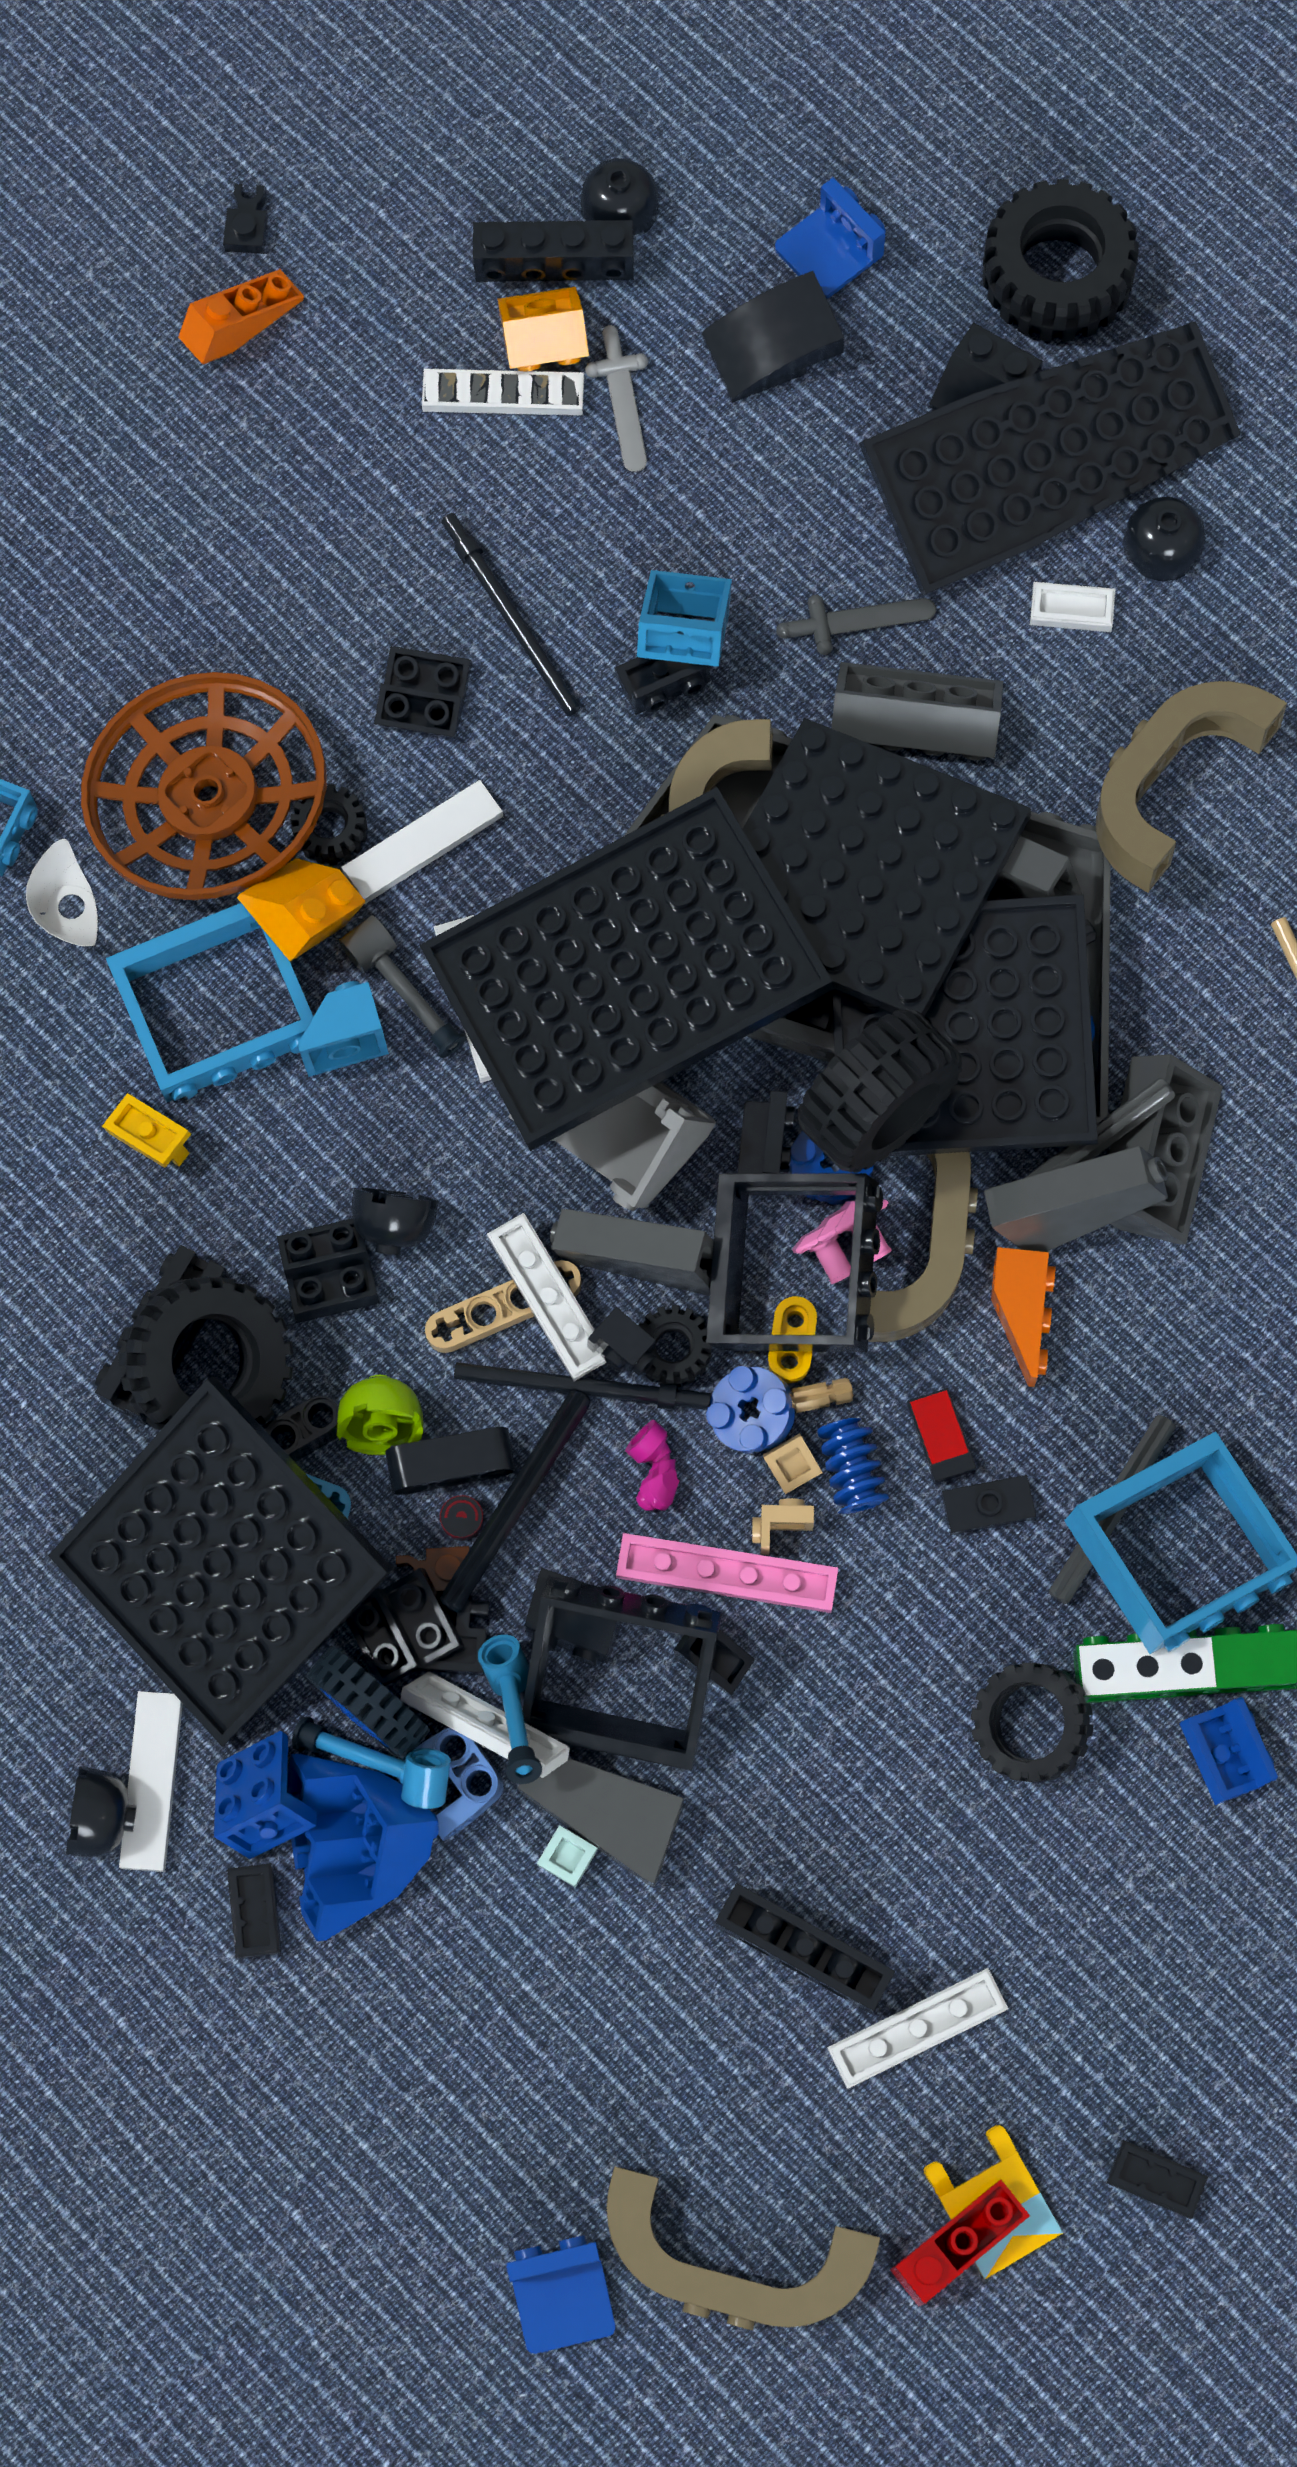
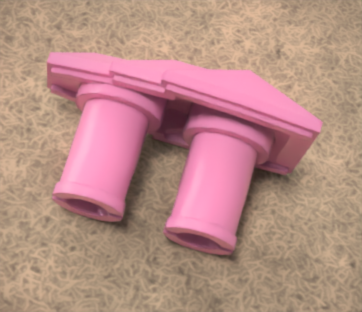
M883 1199L882 1209L887 1207V1200ZM855 1200L846 1201L840 1210L824 1218L817 1228L802 1236L792 1248L793 1253L802 1254L808 1250L809 1252H815L831 1284H835L850 1276L851 1265L841 1249L837 1238L844 1231H851L853 1233ZM877 1224L876 1229H878L880 1234V1249L878 1254L874 1255V1261L892 1251Z

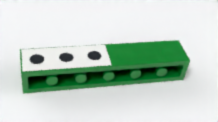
M1269 1624L1259 1626L1258 1633L1241 1634L1240 1627H1225L1215 1629V1636L1197 1637V1631L1193 1630L1188 1633L1190 1640L1177 1649L1168 1652L1163 1647L1152 1654H1149L1137 1633L1127 1635L1126 1642L1110 1643L1108 1636L1083 1638V1644L1076 1645L1073 1650L1076 1684H1080L1086 1693L1084 1695L1086 1703L1297 1689V1630L1285 1631L1284 1624Z

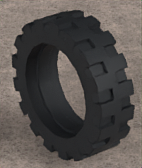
M1013 1664L1003 1668L1004 1671L1001 1673L993 1674L987 1680L989 1683L987 1687L979 1690L975 1698L978 1700L977 1708H972L971 1720H975V1729L972 1730L974 1742H979L981 1749L978 1752L984 1761H990L992 1764L991 1768L994 1771L1007 1775L1009 1779L1027 1782L1054 1780L1061 1777L1062 1773L1070 1772L1077 1766L1076 1761L1079 1756L1084 1757L1089 1748L1086 1745L1087 1739L1092 1737L1093 1725L1090 1724L1089 1715H1093L1090 1703H1086L1084 1698L1086 1693L1081 1685L1075 1684L1072 1680L1073 1677L1067 1672L1046 1664ZM1030 1685L1045 1687L1055 1695L1062 1706L1065 1721L1062 1739L1054 1751L1044 1758L1034 1760L1021 1758L1013 1753L1002 1737L1000 1726L1002 1709L1010 1695L1019 1688Z

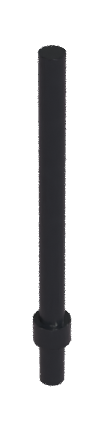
M455 513L447 514L442 518L441 523L456 544L454 550L463 564H469L566 716L574 715L581 707L481 555L483 553L482 547L474 536L468 535Z
M456 1362L454 1379L564 1393H569L575 1389L589 1396L657 1404L659 1409L675 1410V1407L679 1406L707 1410L711 1399V1393L678 1389L676 1384L660 1383V1387L583 1377L573 1381L572 1377L567 1375Z

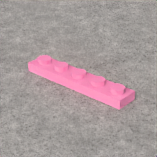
M623 1533L616 1578L831 1613L838 1567Z

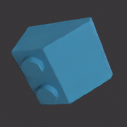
M358 981L346 982L337 986L335 991L327 993L298 1042V1048L308 1077L389 1054L369 982L361 984Z

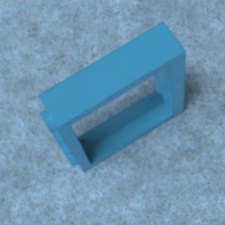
M242 903L106 958L166 1103L185 1096L187 1099H190L198 1093L199 1089L214 1084V1086L227 1084L237 1077V1073L249 1068L254 1070L266 1068L276 1061V1057L288 1052L293 1054L300 1053L298 1042L311 1022L313 1014L290 961L263 929V934L299 1015V1021L168 1074L129 981L258 928L262 929Z
M1216 1431L1082 1502L1064 1520L1149 1654L1163 1647L1168 1652L1177 1649L1190 1640L1189 1632L1200 1627L1203 1633L1213 1629L1225 1620L1223 1616L1225 1612L1233 1608L1237 1614L1247 1610L1260 1600L1257 1595L1269 1589L1271 1594L1281 1591L1293 1582L1290 1575L1297 1569L1296 1552ZM1201 1467L1268 1568V1571L1165 1627L1098 1522Z

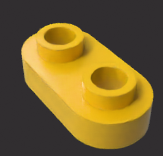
M798 1296L789 1297L781 1301L775 1310L771 1335H815L817 1312L813 1304L807 1299ZM792 1315H798L803 1319V1324L800 1327H791L787 1322L788 1318ZM769 1351V1370L779 1375L786 1383H796L808 1374L813 1352ZM786 1356H792L797 1360L798 1364L792 1369H787L782 1365L781 1361Z

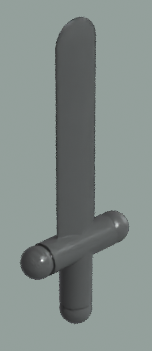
M812 595L808 599L810 618L788 621L787 623L782 622L776 627V634L782 639L814 634L818 653L828 655L833 649L831 635L929 620L936 613V605L928 598H919L826 613L823 598L819 595Z

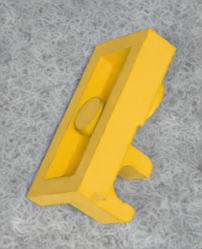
M128 1093L102 1125L110 1135L164 1168L167 1167L171 1160L180 1167L190 1154L183 1146L191 1135L187 1129Z

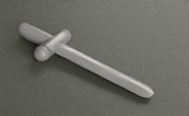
M607 325L602 332L607 359L588 363L585 367V372L590 378L607 376L623 464L627 470L638 472L645 468L647 457L630 372L646 368L648 358L642 353L623 356L618 329L613 325Z

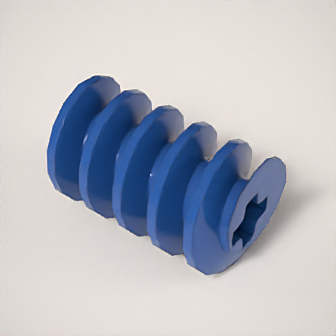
M861 1418L838 1420L817 1429L818 1437L828 1440L821 1446L822 1454L833 1456L825 1463L827 1471L837 1473L829 1479V1484L834 1489H840L833 1496L834 1504L845 1506L838 1512L839 1514H850L868 1510L889 1499V1494L875 1493L874 1488L883 1484L885 1478L871 1476V1471L881 1466V1461L867 1459L866 1455L876 1450L877 1445L863 1443L862 1438L873 1433L872 1427L859 1426L858 1422L861 1421Z

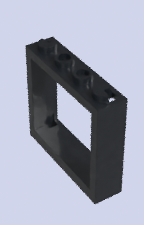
M866 1173L719 1174L706 1343L719 1350L868 1352V1340H872L874 1335V1319L870 1314L871 1297H875L877 1292V1276L873 1271L874 1255H877L880 1249V1234L878 1229H876L877 1212H880L883 1206V1192L879 1182ZM749 1195H856L846 1336L738 1334Z
M548 1576L540 1599L522 1710L524 1722L563 1744L692 1771L699 1743L723 1612L711 1610L702 1604L686 1605L671 1602L659 1595L643 1596L628 1593L616 1586L606 1585L599 1587L580 1583L572 1577L563 1576L556 1578ZM556 1608L702 1638L703 1642L687 1730L542 1700Z

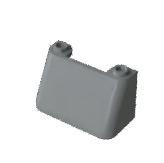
M659 1082L550 1141H556L612 1181L610 1189L615 1193L613 1200L622 1207L635 1211L636 1208L648 1207L708 1138L716 1121L669 1086Z

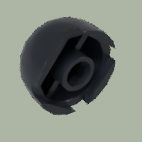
M614 158L604 161L591 170L583 182L580 201L581 212L586 221L633 220V235H637L643 230L645 234L653 226L659 211V193L654 178L644 166L630 159Z
M1169 496L1152 498L1141 504L1128 520L1123 538L1125 557L1129 562L1131 560L1133 565L1139 568L1138 572L1146 578L1157 581L1177 580L1185 576V572L1193 567L1195 568L1200 562L1206 541L1204 523L1197 510L1184 500Z
M354 1188L351 1205L352 1221L355 1230L363 1239L376 1244L375 1252L401 1255L402 1247L417 1246L428 1237L436 1219L438 1200L419 1195L418 1199H413V1196L399 1191Z
M79 1767L69 1825L71 1832L70 1838L67 1840L66 1855L99 1857L108 1854L119 1846L124 1831L133 1832L137 1805L128 1804L127 1788L112 1773L94 1768Z

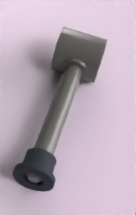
M373 915L369 916L338 940L345 954L362 973L375 967L381 972L431 1032V1040L438 1047V1055L441 1058L449 1056L465 1042L467 1036L464 1033L459 1034L450 1023L445 1024L391 960L389 955L397 948V945L376 917Z

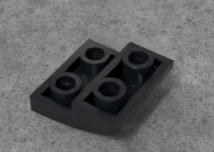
M390 646L384 684L381 683L374 724L455 738L466 697L472 666L471 659Z
M352 1218L277 1236L296 1323L380 1303L366 1241L355 1230Z
M424 1568L413 1571L384 1589H375L346 1620L375 1679L383 1686L412 1674L464 1646Z

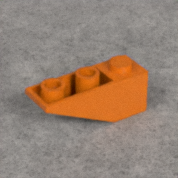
M278 269L190 303L178 338L202 365L236 351L303 301L304 295L283 271Z
M997 1247L994 1259L991 1301L1028 1387H1035L1038 1375H1046L1048 1350L1040 1349L1042 1333L1049 1334L1052 1308L1044 1307L1045 1291L1053 1292L1056 1268L1048 1266L1049 1252Z

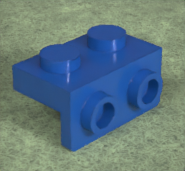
M1243 1697L1236 1698L1223 1706L1187 1718L1179 1723L1215 1805L1255 1791L1277 1780L1278 1775L1274 1768L1272 1756L1265 1748L1257 1730L1255 1718L1248 1709Z

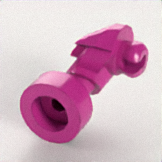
M651 1420L641 1428L625 1449V1452L637 1463L650 1462L652 1465L648 1476L642 1481L639 1488L640 1491L636 1497L638 1505L645 1511H653L655 1508L665 1511L673 1503L679 1484L675 1470L676 1459L670 1458L671 1450L666 1443L667 1431L655 1420Z

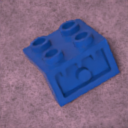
M279 1731L228 1757L217 1765L214 1837L248 1859H252L316 1827L317 1811L287 1793V1734Z

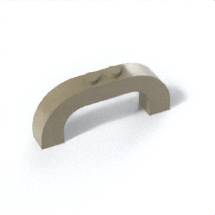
M1229 681L1207 682L1181 690L1165 701L1149 721L1143 719L1132 734V742L1127 748L1122 746L1118 748L1113 755L1096 813L1097 839L1104 856L1112 867L1126 880L1149 893L1171 865L1176 841L1158 831L1143 819L1136 805L1181 748L1198 737L1209 735L1227 737L1259 754L1281 727L1287 702L1263 689L1248 684Z
M751 719L731 722L710 731L694 743L681 759L674 773L669 793V812L712 790L718 782L730 774L740 771H772L773 728L771 720Z
M970 1152L926 1154L932 1164L935 1177L928 1265L920 1278L908 1287L896 1291H877L875 1297H871L870 1314L874 1319V1335L872 1340H868V1342H890L912 1336L924 1330L938 1319L952 1301L961 1278L965 1254H973L975 1229L967 1228L968 1213H976L978 1188L970 1187Z
M614 2166L607 2196V2221L615 2249L625 2266L641 2283L665 2297L684 2302L682 2312L709 2319L711 2310L729 2314L726 2324L752 2331L755 2322L776 2327L805 2326L822 2321L844 2308L861 2290L872 2270L880 2238L838 2226L834 2227L829 2252L821 2270L810 2281L794 2288H775L680 2262L669 2256L660 2247L652 2230L651 2211L659 2178Z

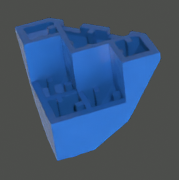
M291 1754L287 1773V1793L317 1811L316 1827L291 1839L295 1870L304 1869L305 1876L302 1896H299L301 1914L316 1941H325L401 1894L430 1858L433 1839L438 1836L439 1824L436 1814L431 1812L430 1809L417 1808L405 1803L401 1798L402 1784L381 1772L308 1755Z

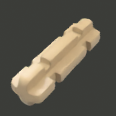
M848 1378L832 1380L831 1385H826V1382L793 1388L792 1394H790L792 1408H795L796 1413L830 1407L831 1402L839 1405L853 1400L852 1385Z

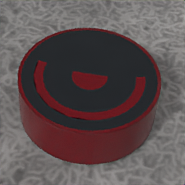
M458 1495L445 1502L440 1512V1522L443 1530L449 1537L465 1541L475 1537L481 1531L484 1515L481 1506L475 1499L465 1495Z

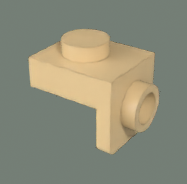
M795 1498L779 1500V1505H762L761 1517H753L752 1543H761V1555H769L770 1530L813 1531L814 1506H805V1500Z

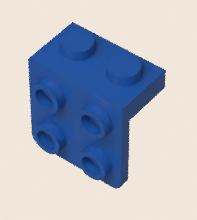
M831 178L821 186L820 207L775 242V252L798 276L814 271L826 299H829L884 256L886 230L881 220L875 214L871 213L869 215L859 205L857 196L849 187H842L834 178Z
M585 2235L559 2241L560 2250L547 2254H542L541 2246L515 2251L516 2261L506 2263L509 2281L512 2282L526 2348L532 2354L608 2337L615 2332L616 2325L598 2243L587 2244Z

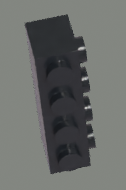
M633 220L473 222L476 282L634 280Z

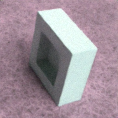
M559 1825L538 1860L537 1866L576 1888L598 1848Z

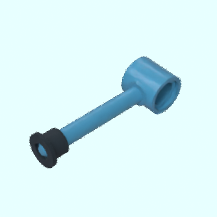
M505 1634L497 1635L488 1639L480 1647L478 1661L494 1693L502 1696L511 1751L508 1754L509 1763L506 1766L507 1778L516 1784H527L538 1779L542 1773L541 1762L535 1758V1752L528 1744L519 1693L526 1689L529 1663L515 1637Z
M305 1716L298 1722L292 1737V1746L295 1750L303 1751L307 1749L316 1753L323 1750L400 1778V1782L403 1784L401 1798L411 1806L432 1809L444 1805L451 1759L447 1754L435 1749L419 1748L408 1753L406 1761L331 1735L327 1733L325 1727L315 1724L311 1717Z

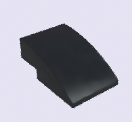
M814 271L793 278L752 298L702 331L704 342L732 403L806 375V367L840 355L844 351V336Z

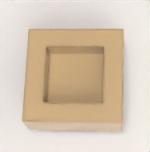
M800 1433L763 1454L766 1463L785 1494L823 1473Z

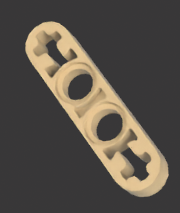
M554 1261L559 1272H562L565 1277L573 1276L569 1281V1287L574 1297H576L582 1285L578 1268L569 1261ZM510 1280L436 1312L426 1322L425 1334L429 1345L434 1350L441 1353H449L532 1318L534 1314L529 1307L520 1309L512 1304L511 1295L518 1288L514 1281ZM483 1304L490 1305L496 1311V1318L491 1324L486 1326H480L472 1320L474 1309ZM461 1313H464L466 1324L472 1331L465 1335L463 1326L451 1332L452 1339L444 1342L442 1337H433V1335L438 1333L437 1325L445 1322L448 1328L461 1324L457 1316Z

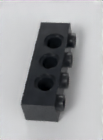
M738 1883L735 1884L715 1921V1927L871 2015L895 1973L893 1969Z

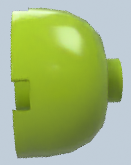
M373 1375L352 1385L340 1400L337 1436L339 1440L341 1437L347 1440V1448L352 1451L367 1455H386L385 1451L391 1446L417 1442L422 1439L423 1412L421 1403L412 1388L397 1379L386 1375Z

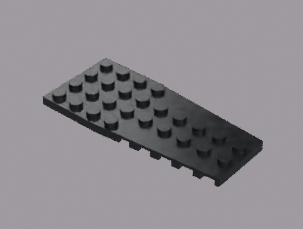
M1191 322L1184 326L1163 331L1065 365L1053 367L1022 379L971 394L860 442L859 445L917 586L923 596L1045 542L1082 520L1240 436V430L1198 324Z

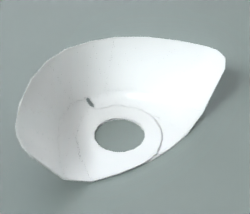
M64 838L55 842L42 855L33 868L26 888L28 909L35 922L49 934L78 946H93L97 940L98 930L95 898L89 883L77 863L69 841ZM67 895H77L84 901V911L75 919L64 918L59 912V903Z

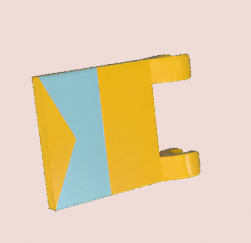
M995 2125L986 2131V2137L1000 2161L954 2188L944 2167L937 2161L930 2163L923 2169L926 2178L950 2219L1000 2179L1030 2215V2217L975 2262L984 2279L1063 2234L1016 2151L1007 2131L1000 2125Z

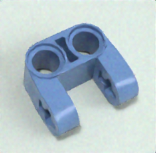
M451 1728L440 1731L416 1747V1749L429 1748L445 1753L446 1744L452 1738L461 1737L466 1743L465 1754L460 1759L451 1761L449 1777L462 1796L436 1815L439 1824L438 1835L442 1841L451 1838L476 1820L501 1797L504 1789L500 1773L480 1745ZM479 1773H488L492 1779L490 1791L483 1796H475L471 1790L472 1779Z

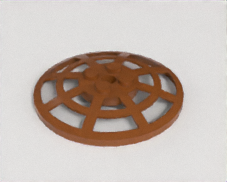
M220 672L190 674L168 680L146 690L127 703L107 723L95 740L86 760L81 781V807L85 826L96 849L108 865L126 881L147 892L167 898L185 900L213 899L241 892L256 883L264 881L284 867L302 848L313 832L323 808L327 789V767L321 742L310 720L300 707L283 692L261 680L240 674ZM208 692V716L182 721L161 733L145 716L153 709L174 699L195 693ZM225 692L239 693L257 698L277 708L283 715L268 732L249 721L232 716H224ZM294 726L302 733L311 751L315 767V781L293 784L289 762L279 743ZM133 727L147 745L132 763L125 780V785L100 782L102 770L111 751L122 735ZM207 730L206 746L191 749L180 755L171 745L175 740L188 734ZM224 730L243 734L258 743L241 757L238 753L223 747ZM270 754L278 768L280 786L258 788L252 771ZM158 755L168 766L160 779L158 788L139 787L144 771L152 759ZM213 786L218 788V792L213 799L208 801L198 799L199 792L205 787ZM98 798L123 801L125 821L132 837L136 841L116 854L110 848L101 829L97 810ZM314 798L305 824L294 840L280 853L269 842L283 825L290 810L291 801ZM136 803L159 805L166 822L146 835L138 819ZM278 803L273 819L264 832L259 835L247 823L256 805ZM176 834L195 841L193 860L173 856L160 849L159 846ZM235 834L246 845L242 850L229 856L210 860L213 841ZM148 854L168 867L190 871L186 889L173 888L152 883L134 873L127 866ZM255 854L267 864L258 871L237 881L216 887L204 888L208 871L232 867Z

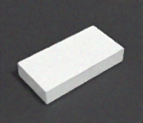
M1034 582L1030 625L1111 632L1115 589Z

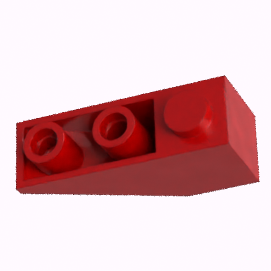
M1000 2179L893 2266L890 2271L919 2307L926 2304L1030 2217V2215Z

